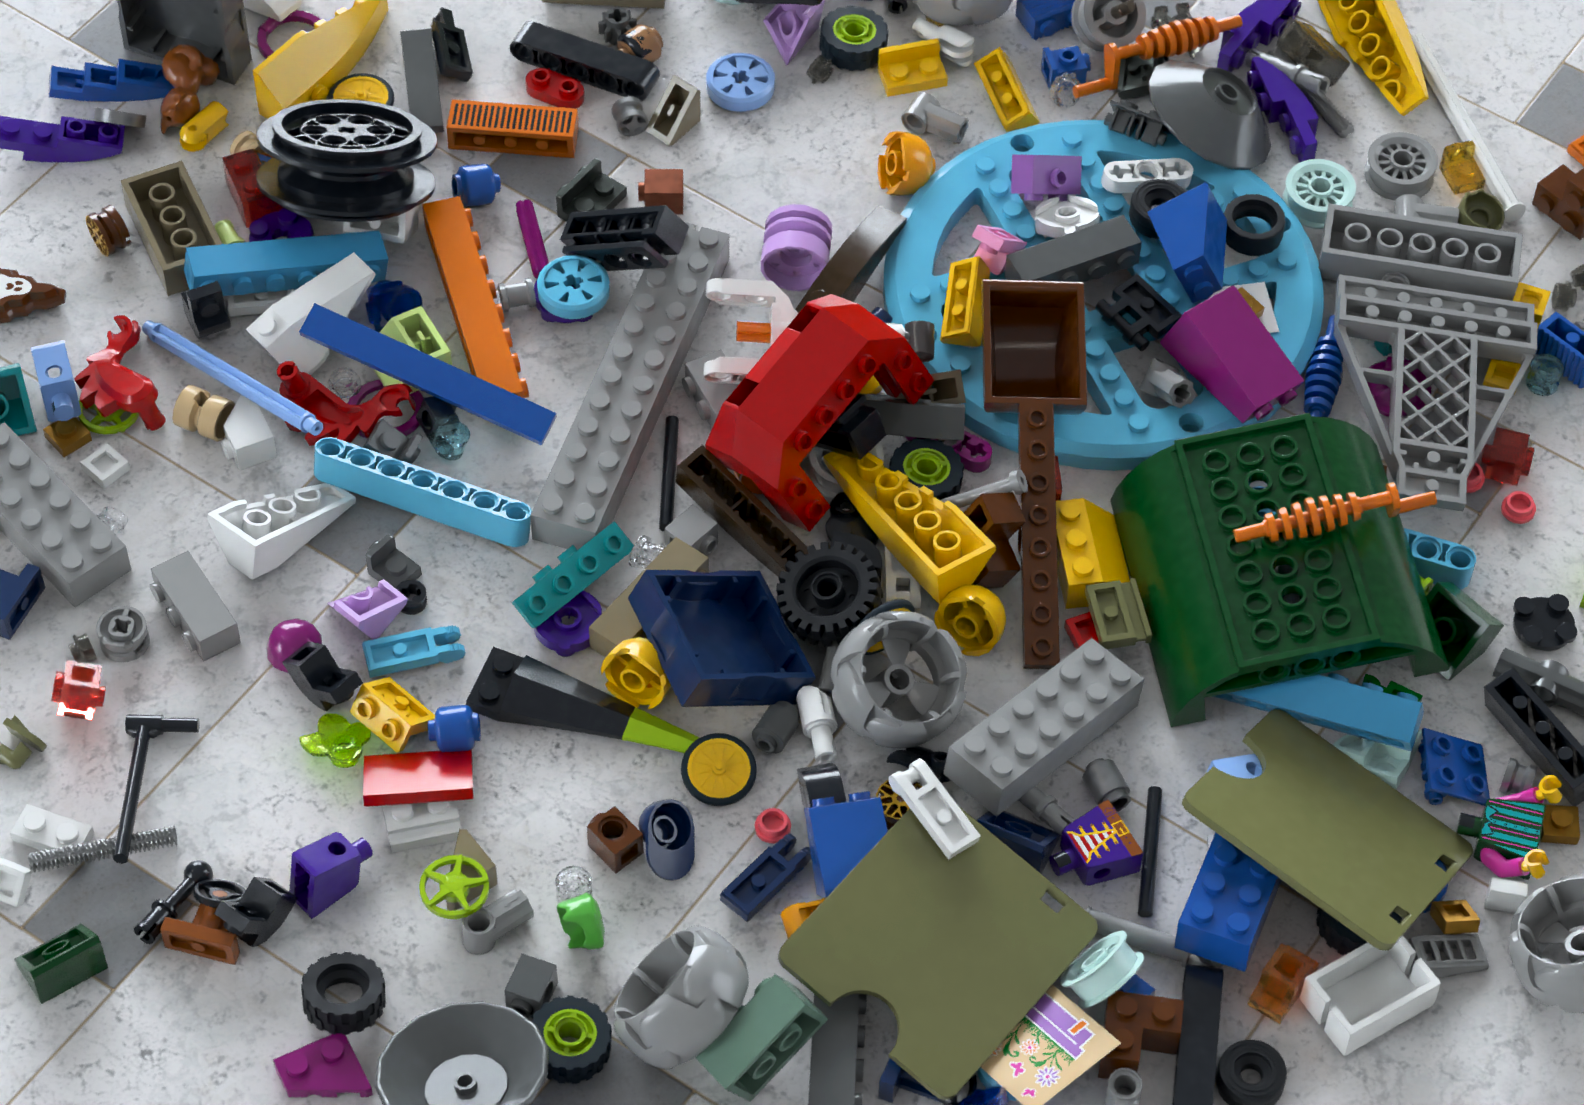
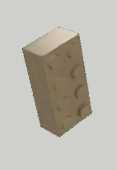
M179 161L120 180L125 206L167 295L170 296L189 290L184 273L186 247L219 245L222 242L183 162Z

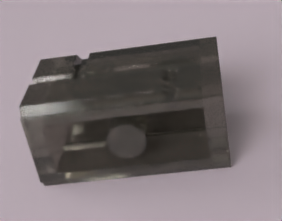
M1294 20L1276 43L1296 65H1305L1309 68L1308 70L1328 77L1330 79L1329 87L1334 86L1350 66V62L1310 24Z

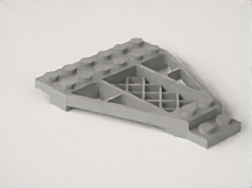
M1339 274L1336 282L1334 337L1392 479L1396 481L1400 499L1434 491L1437 504L1430 507L1463 512L1466 506L1467 478L1536 353L1537 323L1534 322V304ZM1349 337L1389 343L1392 346L1391 371L1360 367ZM1412 347L1425 348L1428 352L1420 356ZM1445 352L1457 353L1461 357L1453 361ZM1404 355L1411 361V363H1409L1405 367ZM1434 357L1444 366L1438 372L1427 363ZM1477 357L1521 364L1509 389L1478 385L1476 383ZM1417 368L1427 377L1421 383L1410 374ZM1451 373L1461 384L1452 388L1443 378ZM1367 382L1387 385L1390 388L1389 435ZM1403 382L1410 388L1404 394H1402ZM1433 384L1443 393L1437 399L1426 390ZM1417 395L1426 406L1418 410L1409 399ZM1476 399L1499 402L1500 405L1475 449ZM1449 400L1460 410L1454 415H1451L1442 406ZM1403 409L1409 417L1401 422ZM1432 411L1443 421L1435 427L1425 418ZM1461 419H1463L1462 425L1458 422ZM1416 423L1425 434L1417 438L1407 427ZM1447 428H1450L1459 437L1452 443L1441 434Z

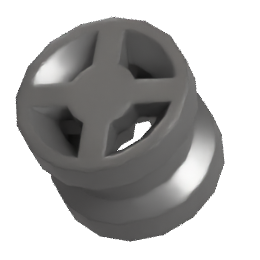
M632 96L623 97L613 104L611 112L613 118L617 121V129L620 134L631 137L642 133L647 128L648 119L643 112L642 103L638 98Z
M1510 757L1499 791L1503 793L1510 791L1519 793L1530 789L1538 766L1532 764L1524 766L1519 764L1517 759Z

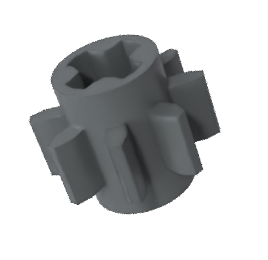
M621 7L611 8L607 13L603 12L602 21L598 22L599 34H605V42H609L612 45H617L618 37L637 25V19L631 18V11Z

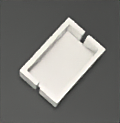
M1404 936L1387 951L1379 950L1366 943L1305 977L1300 1001L1319 1025L1326 1022L1324 1031L1343 1056L1348 1055L1435 1004L1441 982L1422 958L1414 962L1410 978L1408 979L1406 976L1410 973L1416 951Z

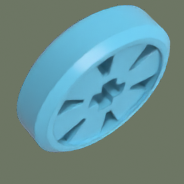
M579 255L563 256L549 262L541 270L537 279L538 298L548 312L560 318L581 319L589 317L601 310L608 301L610 295L609 276L605 268L591 258Z

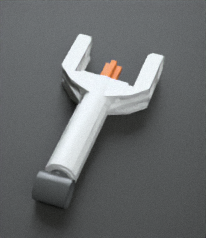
M715 278L706 282V297L717 302L719 305L771 308L769 323L737 321L736 341L768 343L769 349L798 314L793 308L789 297L773 281ZM911 321L905 324V330L902 324L886 323L906 338L922 362H929L934 359L935 326L933 323L928 321ZM719 357L715 360L707 361L704 364V379L715 383L739 384L760 359Z

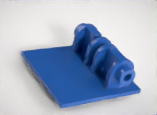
M1423 728V739L1418 746V751L1421 754L1422 760L1420 765L1422 779L1426 782L1424 797L1429 800L1431 805L1441 804L1443 798L1448 795L1485 806L1490 796L1483 746L1475 742Z

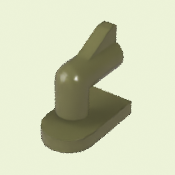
M16 715L11 720L6 718L3 722L11 734L38 751L43 752L47 747L40 738L29 732ZM0 742V764H5L12 769L22 767L33 753L22 742L17 745L14 751Z

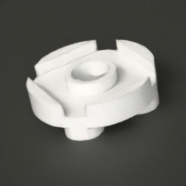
M1070 196V202H1059V197L1050 198L1040 203L1035 210L1036 233L1052 238L1100 223L1097 204L1084 197Z

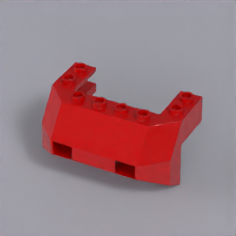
M830 294L807 302L724 401L705 447L726 468L751 478L784 521L810 532L831 506L799 465L873 375L887 395L897 398L902 392L912 405L916 404L934 382V379L904 336L860 304Z

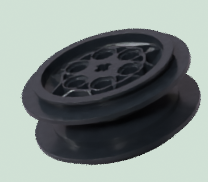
M315 100L287 107L266 119L257 129L258 145L264 152L273 157L258 169L256 174L257 187L266 197L296 214L339 222L376 221L392 218L410 211L427 201L435 191L436 182L433 174L420 162L429 158L436 150V134L428 125L400 108L365 100Z

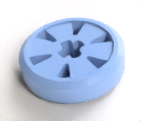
M732 53L720 57L711 64L706 75V89L710 99L726 110L735 112L751 111L765 105L773 96L775 74L769 63L756 55Z

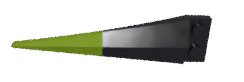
M494 646L466 701V705L471 707L473 712L500 722L593 734L685 753L688 747L700 738L528 655L523 658Z

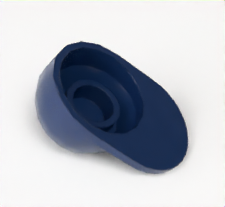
M666 799L653 802L644 809L638 823L639 831L643 834V841L646 843L647 862L651 870L658 877L669 881L677 880L684 877L690 871L694 862L695 835L693 817L688 808L680 801Z

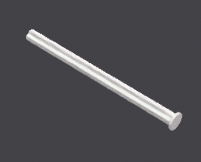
M1421 33L1410 34L1426 80L1492 195L1503 205L1504 221L1513 222L1518 220L1525 214L1526 206L1518 201L1424 36Z

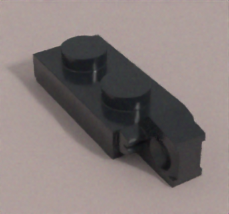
M441 7L431 23L432 38L440 74L468 82L472 77L473 71L464 30L455 27L452 10Z

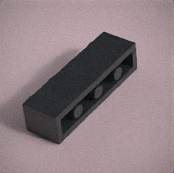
M1513 667L1485 685V706L1546 776L1554 775L1559 779L1562 786L1557 789L1572 806H1577L1583 802L1584 747Z

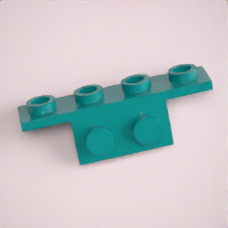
M614 521L578 550L572 545L557 558L561 563L553 570L549 565L545 566L532 577L536 583L511 603L530 627L535 629L632 552L635 547Z

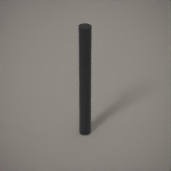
M673 415L667 416L665 420L659 529L661 531H664V528L673 521L679 418Z
M1157 786L1149 787L1147 796L1138 915L1144 918L1151 917L1153 914L1162 789Z

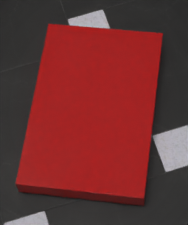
M472 749L454 752L427 751L364 756L363 801L366 807L474 799Z

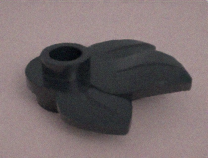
M845 492L838 493L830 502L829 512L831 516L825 524L826 534L830 542L832 541L834 531L859 535L868 539L876 546L879 540L877 535L860 515Z
M916 746L906 748V750H896L887 757L888 763L899 764L909 768L912 762L922 759L941 783L951 781L943 774L947 758L946 752H934L930 749Z

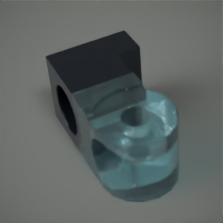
M434 396L423 398L416 416L418 423L440 457L447 460L459 459L463 455L469 441L470 431L466 425L459 421L455 413L457 407Z

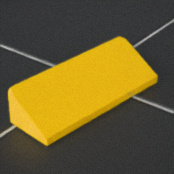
M1000 47L974 63L1006 131L1034 126L1040 123L1010 58Z
M980 256L950 263L940 337L942 343L970 347L981 345L982 279H989L990 270Z

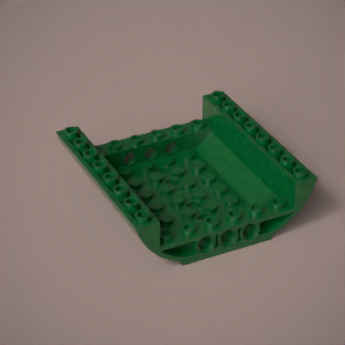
M1310 413L1174 440V445L1155 453L1140 463L1117 486L1110 499L1130 577L1131 579H1136L1152 632L1151 643L1148 644L1171 727L1205 721L1206 697L1408 656L1414 677L1449 670L1399 514L1396 517L1389 518L1386 507L1383 506L1363 511L1361 520L1353 522L1351 515H1347L1348 525L1343 527L1339 526L1337 518H1335V530L1326 532L1323 522H1320L1322 534L1313 537L1308 525L1306 526L1307 538H1299L1297 531L1292 529L1293 539L1285 540L1282 532L1278 533L1279 541L1271 542L1269 537L1266 538L1264 536L1236 543L1233 530L1262 523L1264 517L1258 515V512L1262 509L1269 508L1276 512L1274 519H1278L1277 509L1285 507L1288 515H1291L1290 505L1295 502H1299L1302 511L1305 512L1304 499L1312 497L1316 508H1319L1318 496L1326 495L1330 505H1333V494H1341L1345 502L1347 501L1346 493L1355 492L1356 496L1361 498L1386 491V484L1389 482L1377 445L1370 435L1361 428L1346 421L1328 417H1313ZM1254 481H1263L1267 484V487L1256 490L1249 485ZM1280 565H1288L1293 568V571L1283 575L1277 573L1274 569ZM1294 593L1301 596L1302 599L1297 603H1288L1283 600V597Z

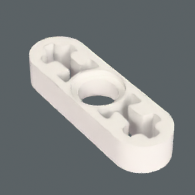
M1181 158L1113 161L1105 166L1101 184L1107 191L1112 193H1133L1141 183L1152 180L1143 178L1139 174L1147 172L1155 177L1154 179L1169 180L1185 189L1190 184L1194 170L1188 161Z

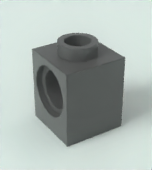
M522 953L504 990L506 1007L516 1010L526 1018L532 1017L536 1011L541 1009V1005L545 1002H550L558 984L557 965Z

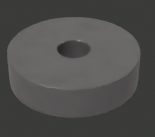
M95 108L94 120L145 128L146 116Z

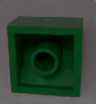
M1437 582L1426 598L1449 666L1448 671L1439 673L1447 680H1451L1486 651L1504 625L1453 583Z

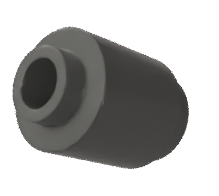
M777 701L767 708L752 731V738L758 749L765 753H780L783 751L799 726L798 720L800 715L796 707L786 701Z

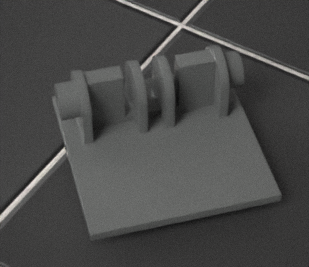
M1110 100L1114 113L1108 112L1104 120V125L1109 126V130L1123 135L1126 131V136L1130 137L1136 124H1139L1135 133V139L1139 140L1141 138L1142 142L1154 147L1165 144L1167 134L1163 132L1173 134L1163 124L1156 111L1150 110L1148 114L1137 110L1138 106L1130 101L1121 100L1118 103Z

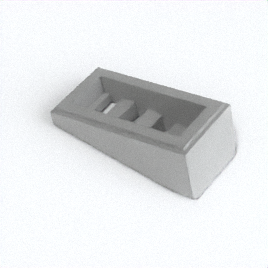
M1478 934L1426 935L1409 938V944L1416 951L1412 968L1414 962L1422 958L1437 978L1486 970L1489 967ZM1465 947H1472L1476 959L1468 958ZM1457 948L1461 959L1455 960L1452 949ZM1440 951L1445 952L1447 960L1441 959ZM1431 953L1433 960L1428 961L1426 954Z

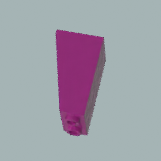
M1234 285L1185 311L1160 341L1163 348L1242 423L1253 417L1257 421L1261 420L1274 410L1272 406L1277 403L1281 407L1287 405L1298 396L1296 390L1304 382V379Z

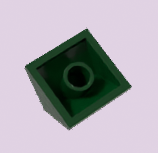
M81 923L14 959L41 1004L108 968L98 935Z

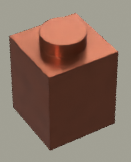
M645 169V182H638V201H645V207L666 205L675 214H683V169Z

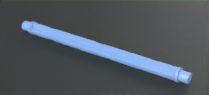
M151 320L143 324L142 331L148 335L151 341L302 432H309L314 436L322 432L323 423L317 420L314 414L163 324L155 323Z

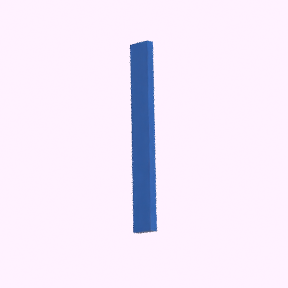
M314 303L299 331L301 336L541 446L557 417V414L551 410Z

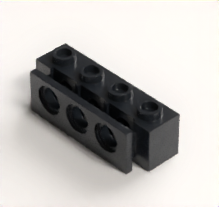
M666 205L571 212L560 240L566 245L562 250L566 256L579 255L595 261L599 260L606 271L666 268L668 261L661 254L679 255L689 226Z
M858 393L815 446L861 460L886 436L881 422V415L876 408L862 405L866 401L865 394Z

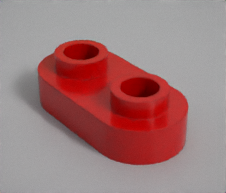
M546 68L533 69L526 75V91L537 100L555 107L574 109L579 108L584 102V86L578 80Z

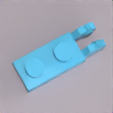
M453 625L435 629L429 627L363 641L362 647L369 677L372 678L439 663V661L450 663L460 660L465 656V648L461 643H453L461 638L459 627Z

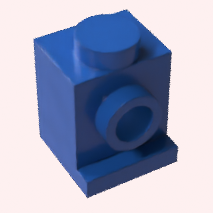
M1079 46L1052 51L1049 47L1043 48L1041 71L1050 91L1072 88L1073 86L1086 83L1087 72L1091 70V61L1088 53H1081Z

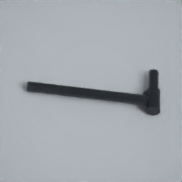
M126 715V734L135 738L113 856L115 862L123 864L128 861L150 738L163 735L164 732L198 733L200 727L199 718H164L163 715Z

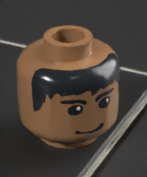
M638 24L618 37L617 48L619 51L652 63L661 57L663 40L659 32L653 27Z

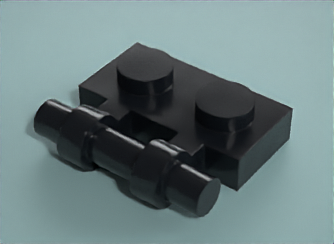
M1135 274L1113 290L1111 298L1116 301L1115 304L1111 306L1105 299H1102L1095 306V309L1102 315V320L1108 326H1114L1123 334L1122 339L1128 345H1134L1141 352L1150 344L1143 334L1148 331L1157 340L1166 334L1182 316L1138 274ZM1128 313L1137 322L1131 325L1123 315Z

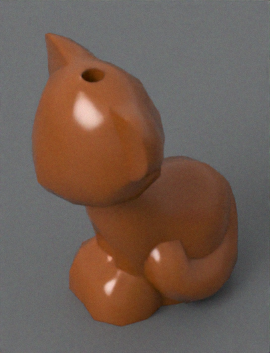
M189 44L175 46L166 53L162 60L163 75L174 87L164 97L161 104L160 128L163 134L170 127L183 126L200 112V101L196 95L200 85L209 86L214 84L220 73L217 63L205 57L195 46Z

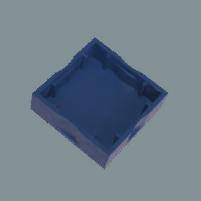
M646 570L628 596V600L649 642L656 649L660 664L682 707L773 705L777 701H786L792 705H797L796 697L798 691L803 686L811 685L816 678L797 640L787 628L779 606L760 571L720 570L711 573H700L689 570Z

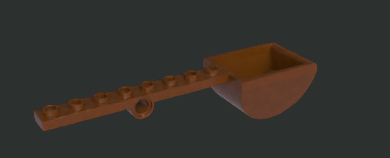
M982 279L984 410L987 413H1018L1019 469L1024 473L1028 484L1027 492L1019 494L1020 508L1026 522L1018 529V553L1021 555L1023 669H1051L1060 662L1054 414L1079 415L1087 407L1084 282Z

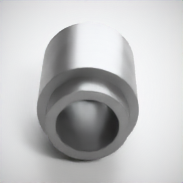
M1099 758L1086 766L1082 779L1097 805L1109 799L1116 812H1118L1130 803V788L1113 760Z

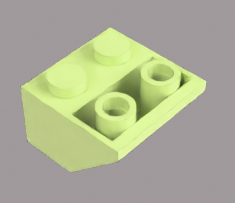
M422 306L392 317L380 331V333L452 365L450 349ZM373 369L384 387L393 384H406ZM410 386V388L413 391L411 393H414L419 390L417 388Z

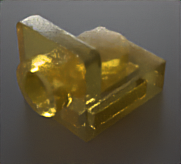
M1473 140L1457 142L1444 147L1439 168L1454 195L1484 188L1486 179L1473 158L1476 147Z

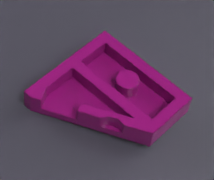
M341 1033L331 1034L273 1059L275 1070L288 1097H308L310 1095L337 1097V1093H360V1097H370L373 1095L372 1087L347 1036Z

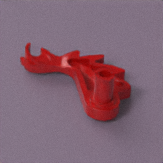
M115 316L114 320L121 332L113 334L111 331H108L107 347L87 357L86 361L89 366L74 378L79 388L82 389L79 400L85 409L95 404L102 417H107L119 409L138 413L147 430H157L166 422L164 414L161 413L155 403L158 397V390L149 378L120 365L124 354L139 341L140 325L136 320L131 322L127 316Z
M285 361L277 368V375L282 380L279 389L280 395L314 414L316 419L323 423V430L319 435L314 436L309 432L305 435V440L309 446H313L318 440L328 437H337V439L351 443L360 431L368 438L381 417H398L403 415L398 407L399 402L403 400L409 401L414 411L416 409L415 402L410 395L413 391L406 384L386 386L369 401L359 405H350L311 375L299 372L294 362ZM284 421L289 430L295 432H302L298 428Z

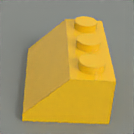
M1084 498L1056 501L1057 568L1065 609L1089 607L1085 596L1086 585L1119 580L1121 583L1130 582L1114 514Z

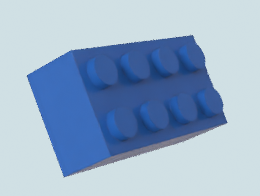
M1215 833L1178 921L1174 948L1246 972L1282 880Z

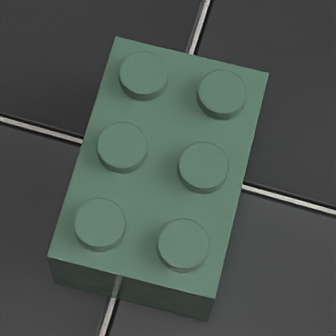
M776 974L771 978H766L756 987L755 995L745 1006H740L734 1018L720 1036L696 1057L726 1090L749 1102L755 1098L828 1020L799 988Z

